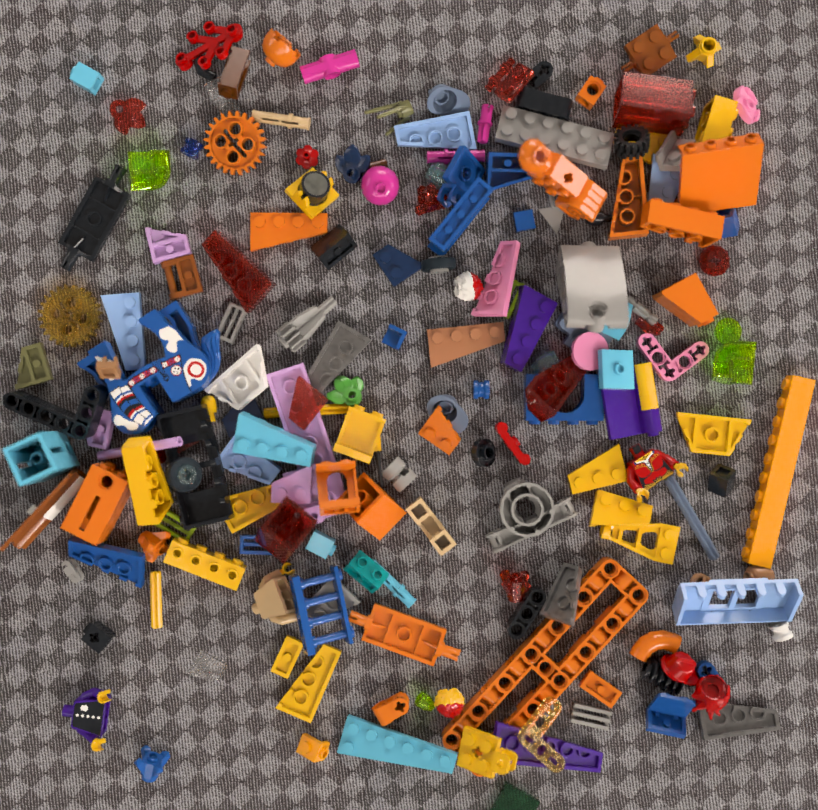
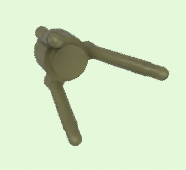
M408 99L364 111V114H370L391 109L377 115L376 118L380 119L396 113L397 117H402V119L395 125L409 121V116L414 114ZM394 126L385 133L386 136L394 132Z

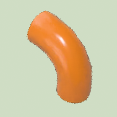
M665 630L650 631L636 641L629 653L643 662H647L652 653L657 650H667L674 654L681 645L682 637Z

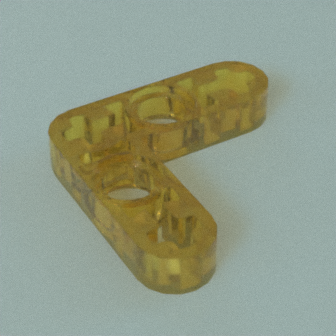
M547 697L519 731L518 741L554 773H559L565 767V760L541 737L560 714L562 705L554 697ZM550 703L555 707L554 710L550 709ZM543 717L544 724L541 727H536V720ZM526 735L534 741L533 745L524 738ZM544 745L546 748L545 753L538 755V747ZM550 756L558 762L556 766L548 759Z

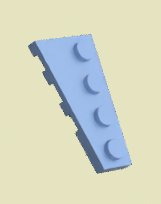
M470 111L394 126L397 146L458 149L459 146H466L468 150H477Z
M141 293L100 295L125 370H139L147 365L144 326L138 321V319L143 317Z

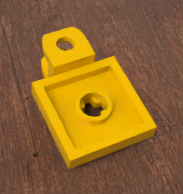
M467 725L463 729L457 766L492 779L495 777V773L505 775L509 771H514L518 755L507 748H500L502 738ZM478 747H480V752H482L480 756L476 754Z

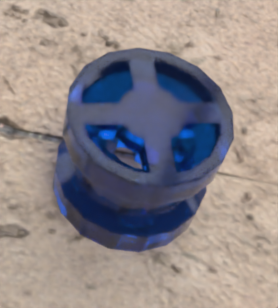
M186 137L185 146L181 148L180 152L192 159L198 160L199 151L203 149L204 145L192 138Z

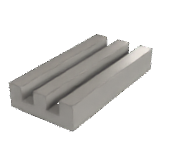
M229 302L218 327L221 340L234 344L248 309ZM234 307L236 309L224 336H221L231 310ZM241 310L242 313H241V315H240V317H239V320H238V322H237V324H236V326H235V329H234V331H233V333H232V336H231L230 339H228V336H229V334H230V332H231V329H232V327H233V325H234V323H235V320H236V318H237V316H238V313H239V311Z
M574 702L570 722L608 731L612 711ZM577 708L592 712L606 714V716L602 717L584 712H579L576 710ZM575 716H580V717H584V718H588V719H593V720H597V721H602V722H604V724L598 723V722L589 721V720H584V719H580V718H575Z

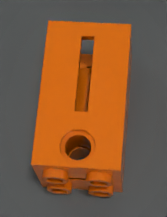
M110 461L92 464L60 528L95 546L107 541L131 494L126 470L123 469L121 471L117 469V465Z

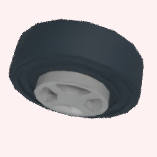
M446 255L432 256L421 262L422 271L430 274L447 273L456 268L455 258Z

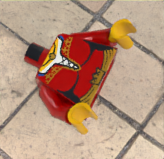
M639 443L629 448L634 459L626 463V483L637 494L636 499L638 502H642L640 495H644L648 499V489L673 474V470L676 469L679 477H683V473L679 471L680 469H685L688 472L687 464L679 463L673 457L660 450L648 449L643 451Z

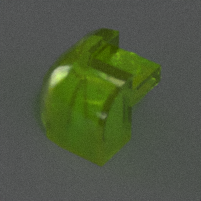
M170 150L127 152L130 191L158 190L167 183L171 172Z
M728 341V343L722 345L714 355L712 380L732 385V383L752 385L757 342Z

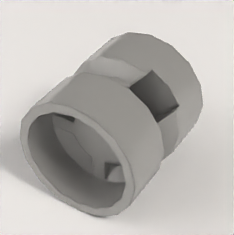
M398 456L382 471V476L387 481H392V486L400 493L417 475L410 468H405L406 463Z

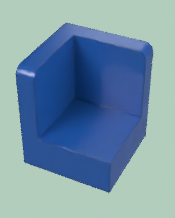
M736 209L715 211L718 215L725 216L722 238L738 236L740 224Z
M389 324L382 343L399 351L407 332Z

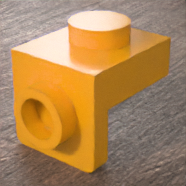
M304 733L301 736L296 752L313 763L323 761L329 753L330 742H321L308 733Z

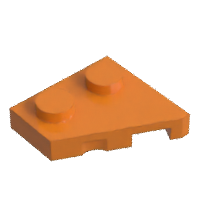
M438 405L418 434L450 455L459 444L461 438L453 429L450 420H446L441 412L443 410L442 407Z

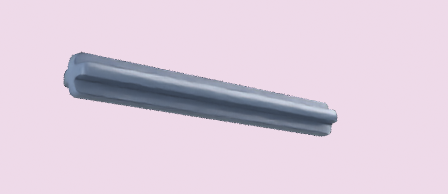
M673 475L668 476L664 479L667 488L708 558L712 561L720 557L719 552Z

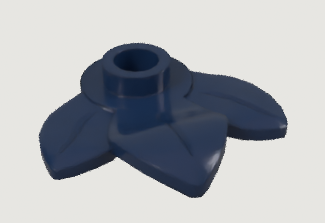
M352 144L346 149L344 156H336L335 165L337 171L343 174L345 181L354 184L360 181L362 173L368 170L370 156H361L357 146Z

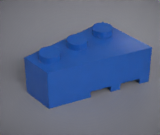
M487 153L485 182L494 190L532 178L520 166L518 160L519 153Z

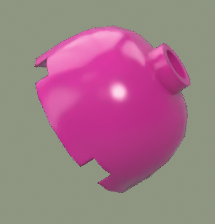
M381 165L368 169L361 181L364 197L375 205H386L392 202L397 196L400 187L395 172Z

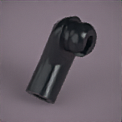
M202 54L195 58L193 63L197 74L214 82L217 73L209 69L203 70L198 64V59L204 55Z

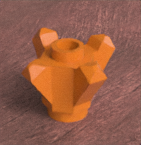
M146 530L140 534L138 543L143 548L148 562L153 563L159 555L167 553L170 545L166 544V540L170 539V532H150Z

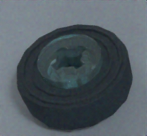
M189 457L175 459L167 468L166 478L168 484L178 492L194 490L202 480L201 466L197 461Z

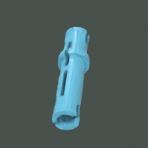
M389 573L383 584L393 593L394 597H398L407 608H410L417 599L405 589L403 583L400 584Z

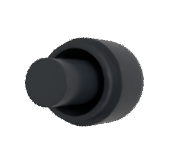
M600 210L593 223L586 219L584 220L588 225L599 226L603 222H611L612 215L604 214Z

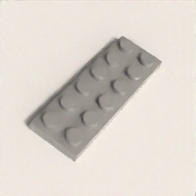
M503 105L494 142L520 148L526 140L536 138L542 141L550 151L563 155L571 162L606 170L615 133Z

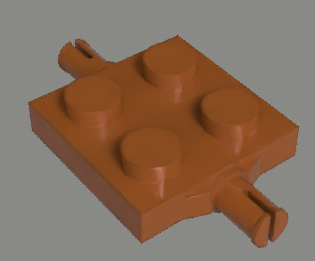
M658 24L627 43L623 48L628 54L629 62L621 66V70L625 69L622 72L625 74L634 68L644 80L674 60L677 55L671 47V42L679 38V34L675 35L678 32L675 30L666 36Z

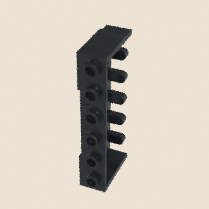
M200 404L157 415L156 427L161 433L162 439L180 436L183 440L182 445L201 440L205 441L209 460L198 464L201 468L211 466L216 487L192 493L175 490V504L179 507L181 514L179 520L181 525L184 526V530L234 518L228 485L207 404ZM177 447L163 449L166 454L165 463L167 468L172 461L179 458ZM182 467L178 471V478L181 482H185L183 473L190 471L186 467Z

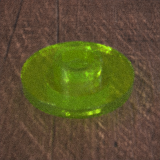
M724 318L716 324L714 334L720 343L730 345L740 339L742 328L735 319Z

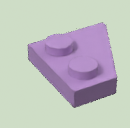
M104 409L95 435L86 438L88 446L109 450L114 429L110 410Z

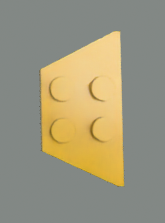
M676 412V417L688 449L694 453L730 456L735 449L736 443L741 440L746 427L751 424L750 419Z

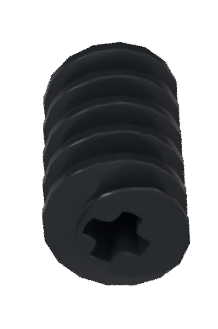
M652 658L644 663L640 674L641 680L648 676L647 683H651L654 680L653 685L655 687L661 683V690H665L668 687L667 693L671 694L674 690L676 695L680 693L684 683L669 678L664 673L661 662H657L655 658Z

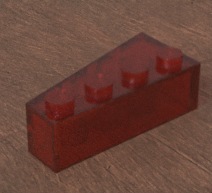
M214 230L203 242V248L221 272L224 280L229 284L245 312L251 313L277 284L220 231Z

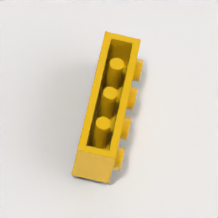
M179 536L172 540L163 561L164 563L237 591L247 567L242 560L237 558L231 560L219 551L213 553L208 551V548L204 545L189 543V540Z

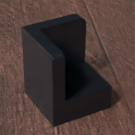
M718 463L709 473L708 491L726 498L734 488L736 470Z

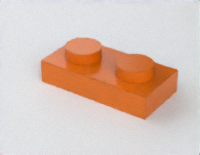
M590 669L579 683L582 689L611 709L622 694L619 689Z

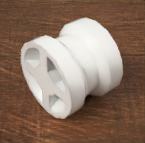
M773 622L769 625L770 630L774 633L773 639L775 642L786 641L793 637L792 631L788 628L789 622Z

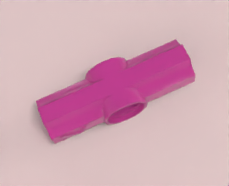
M355 49L338 55H324L319 58V61L300 66L304 83L308 84L320 79H334L340 76L342 72L360 67Z

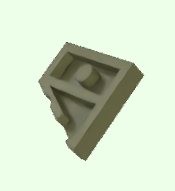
M39 342L22 347L20 354L21 362L18 365L17 371L19 376L17 384H15V390L54 380L43 343Z

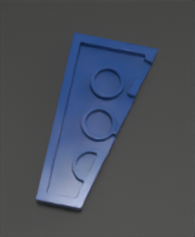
M71 536L68 540L69 557L90 566L94 564L107 574L112 572L119 575V579L125 582L130 580L136 583V587H143L145 582V553L104 543L95 546L74 536Z

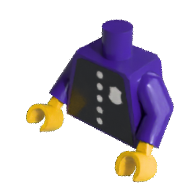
M96 687L83 692L74 701V705L65 704L62 709V716L72 717L71 728L75 729L91 743V748L94 752L104 750L101 744L106 743V739H100V737L107 731L111 694H108L111 693L110 689L102 690Z

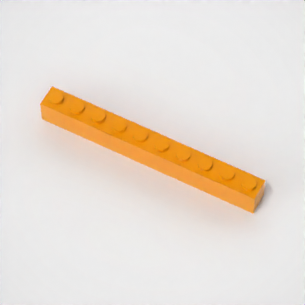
M787 375L781 383V389L783 390L781 397L777 401V415L772 421L773 432L768 438V453L765 454L763 459L765 465L759 476V490L756 491L754 497L756 503L750 514L751 524L750 528L746 531V545L741 551L742 561L748 564L771 569L816 380Z

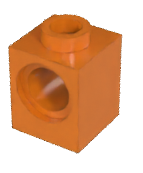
M590 76L577 94L575 101L590 111L607 86L604 85L600 78ZM592 88L596 94H589L587 89Z

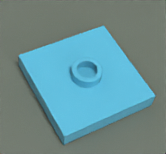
M598 350L599 389H635L633 350Z

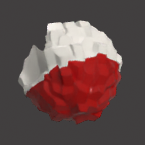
M466 271L454 278V294L459 299L474 301L484 290L481 279L472 272Z

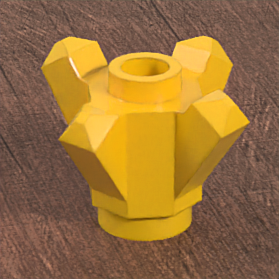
M700 34L693 37L696 48L686 55L687 62L698 60L703 62L706 68L714 66V54L722 49L720 43L716 42L712 37H704Z

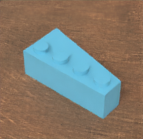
M243 411L238 414L232 452L307 467L314 463L317 444L296 434L289 433L283 428L276 427L261 418L254 417L248 412Z

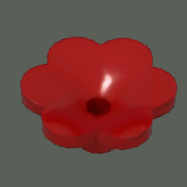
M310 145L297 150L296 163L302 166L303 169L309 170L311 166L315 167L318 164L317 158L319 153L317 150L312 149Z

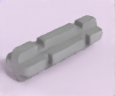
M632 296L628 297V303L633 304L632 311L643 320L646 319V322L650 325H654L658 321L657 315L651 314L649 309L640 302H636V299Z

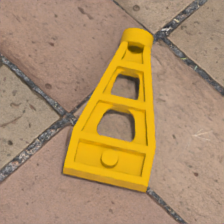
M650 523L648 526L601 525L599 537L612 540L653 561L673 565L680 527L664 523ZM624 530L636 531L634 543L622 539ZM655 532L657 534L654 549H648L641 545L643 533Z

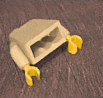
M284 563L281 570L277 569L265 575L258 586L259 590L254 593L256 603L252 604V611L254 614H260L262 619L269 618L271 622L280 625L297 621L292 592L286 576H282L284 574H294L295 569L289 572L286 571V568L292 565L291 563Z

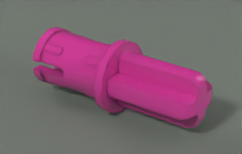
M483 104L481 107V117L477 123L479 125L477 142L480 144L488 143L490 127L493 126L491 122L494 110L493 105H490V108H488L489 104Z

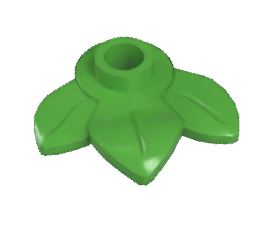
M337 376L334 379L335 390L326 394L328 399L335 404L345 403L348 406L354 407V404L359 405L362 401L361 391L364 388V384L358 376L352 380L346 376Z

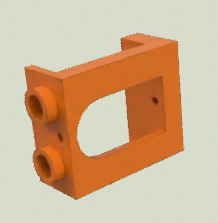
M343 459L339 462L323 461L316 464L320 516L360 512L356 460ZM341 473L345 476L348 499L329 500L327 479L331 474Z

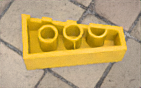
M151 436L128 438L121 447V453L137 525L160 524L174 501Z

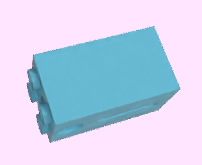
M58 431L38 432L2 449L19 487L48 481L80 466L67 435ZM27 463L28 467L19 469L17 464Z

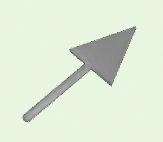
M548 194L550 207L538 210L557 235L564 212L554 206L553 197Z

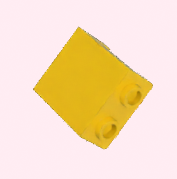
M354 404V407L349 406L333 451L370 464L386 419H383L384 415L375 411L372 414L365 412V407Z

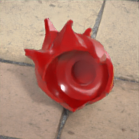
M718 674L701 677L696 684L695 692L691 695L696 703V706L691 711L695 712L706 709L710 720H712L714 713L720 716L719 711L729 701L730 686Z

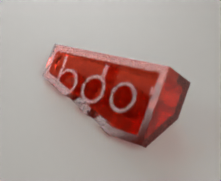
M570 355L534 376L525 388L528 410L540 422L554 417L587 370L576 366Z

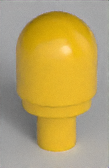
M206 395L201 399V404H207L210 420L214 422L216 421L214 413L217 412V403L213 396Z

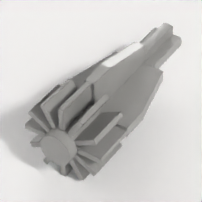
M330 296L318 307L314 305L296 315L289 322H285L276 330V334L280 338L278 340L285 349L289 348L291 352H297L306 344V340L314 334L325 320L324 315L337 305V301Z

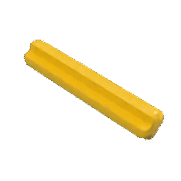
M160 571L150 572L151 628L153 629L163 626Z

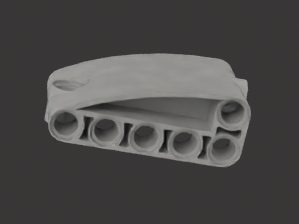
M586 241L581 245H560L556 263V278L565 327L585 328L586 325L587 330L593 333L602 332L605 325H607L608 329H627L629 324L628 297L619 246H597L591 241Z

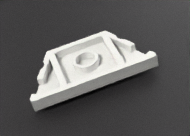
M260 344L253 346L205 388V392L217 396L219 400L229 403L236 410H242L268 387V381Z

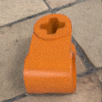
M398 692L372 707V711L381 726L390 724L408 712L409 697L404 692Z

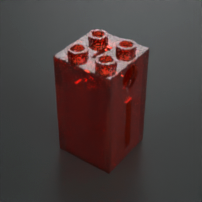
M624 71L614 94L612 127L621 129V126L627 127V124H631V127H634V124H638V127L642 125L644 129L647 128L648 132L668 135L670 131H675L676 136H681L684 129L688 128L690 118H693L695 115L696 106H693V101L696 97L694 80Z
M286 496L261 526L254 541L284 564L318 521ZM296 512L301 515L299 519L294 516Z

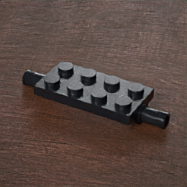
M115 164L109 178L105 180L95 175L58 242L67 248V253L59 265L60 267L71 272L78 257L81 258L83 256L92 262H95L131 198V195L120 189L119 186L127 172L123 167Z

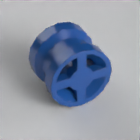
M473 380V399H478L479 397L489 399V380L484 382Z

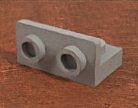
M670 131L655 155L660 171L680 172L681 154L678 150V145L688 142L696 143V140L677 139L675 131Z

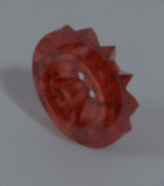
M713 245L703 250L699 258V264L702 271L707 275L719 276L730 267L731 258L727 250H724L721 246ZM714 255L717 259H722L717 263V266H715V263L708 262L714 258Z

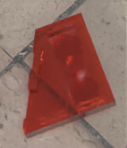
M299 376L296 381L289 419L305 430L329 399Z

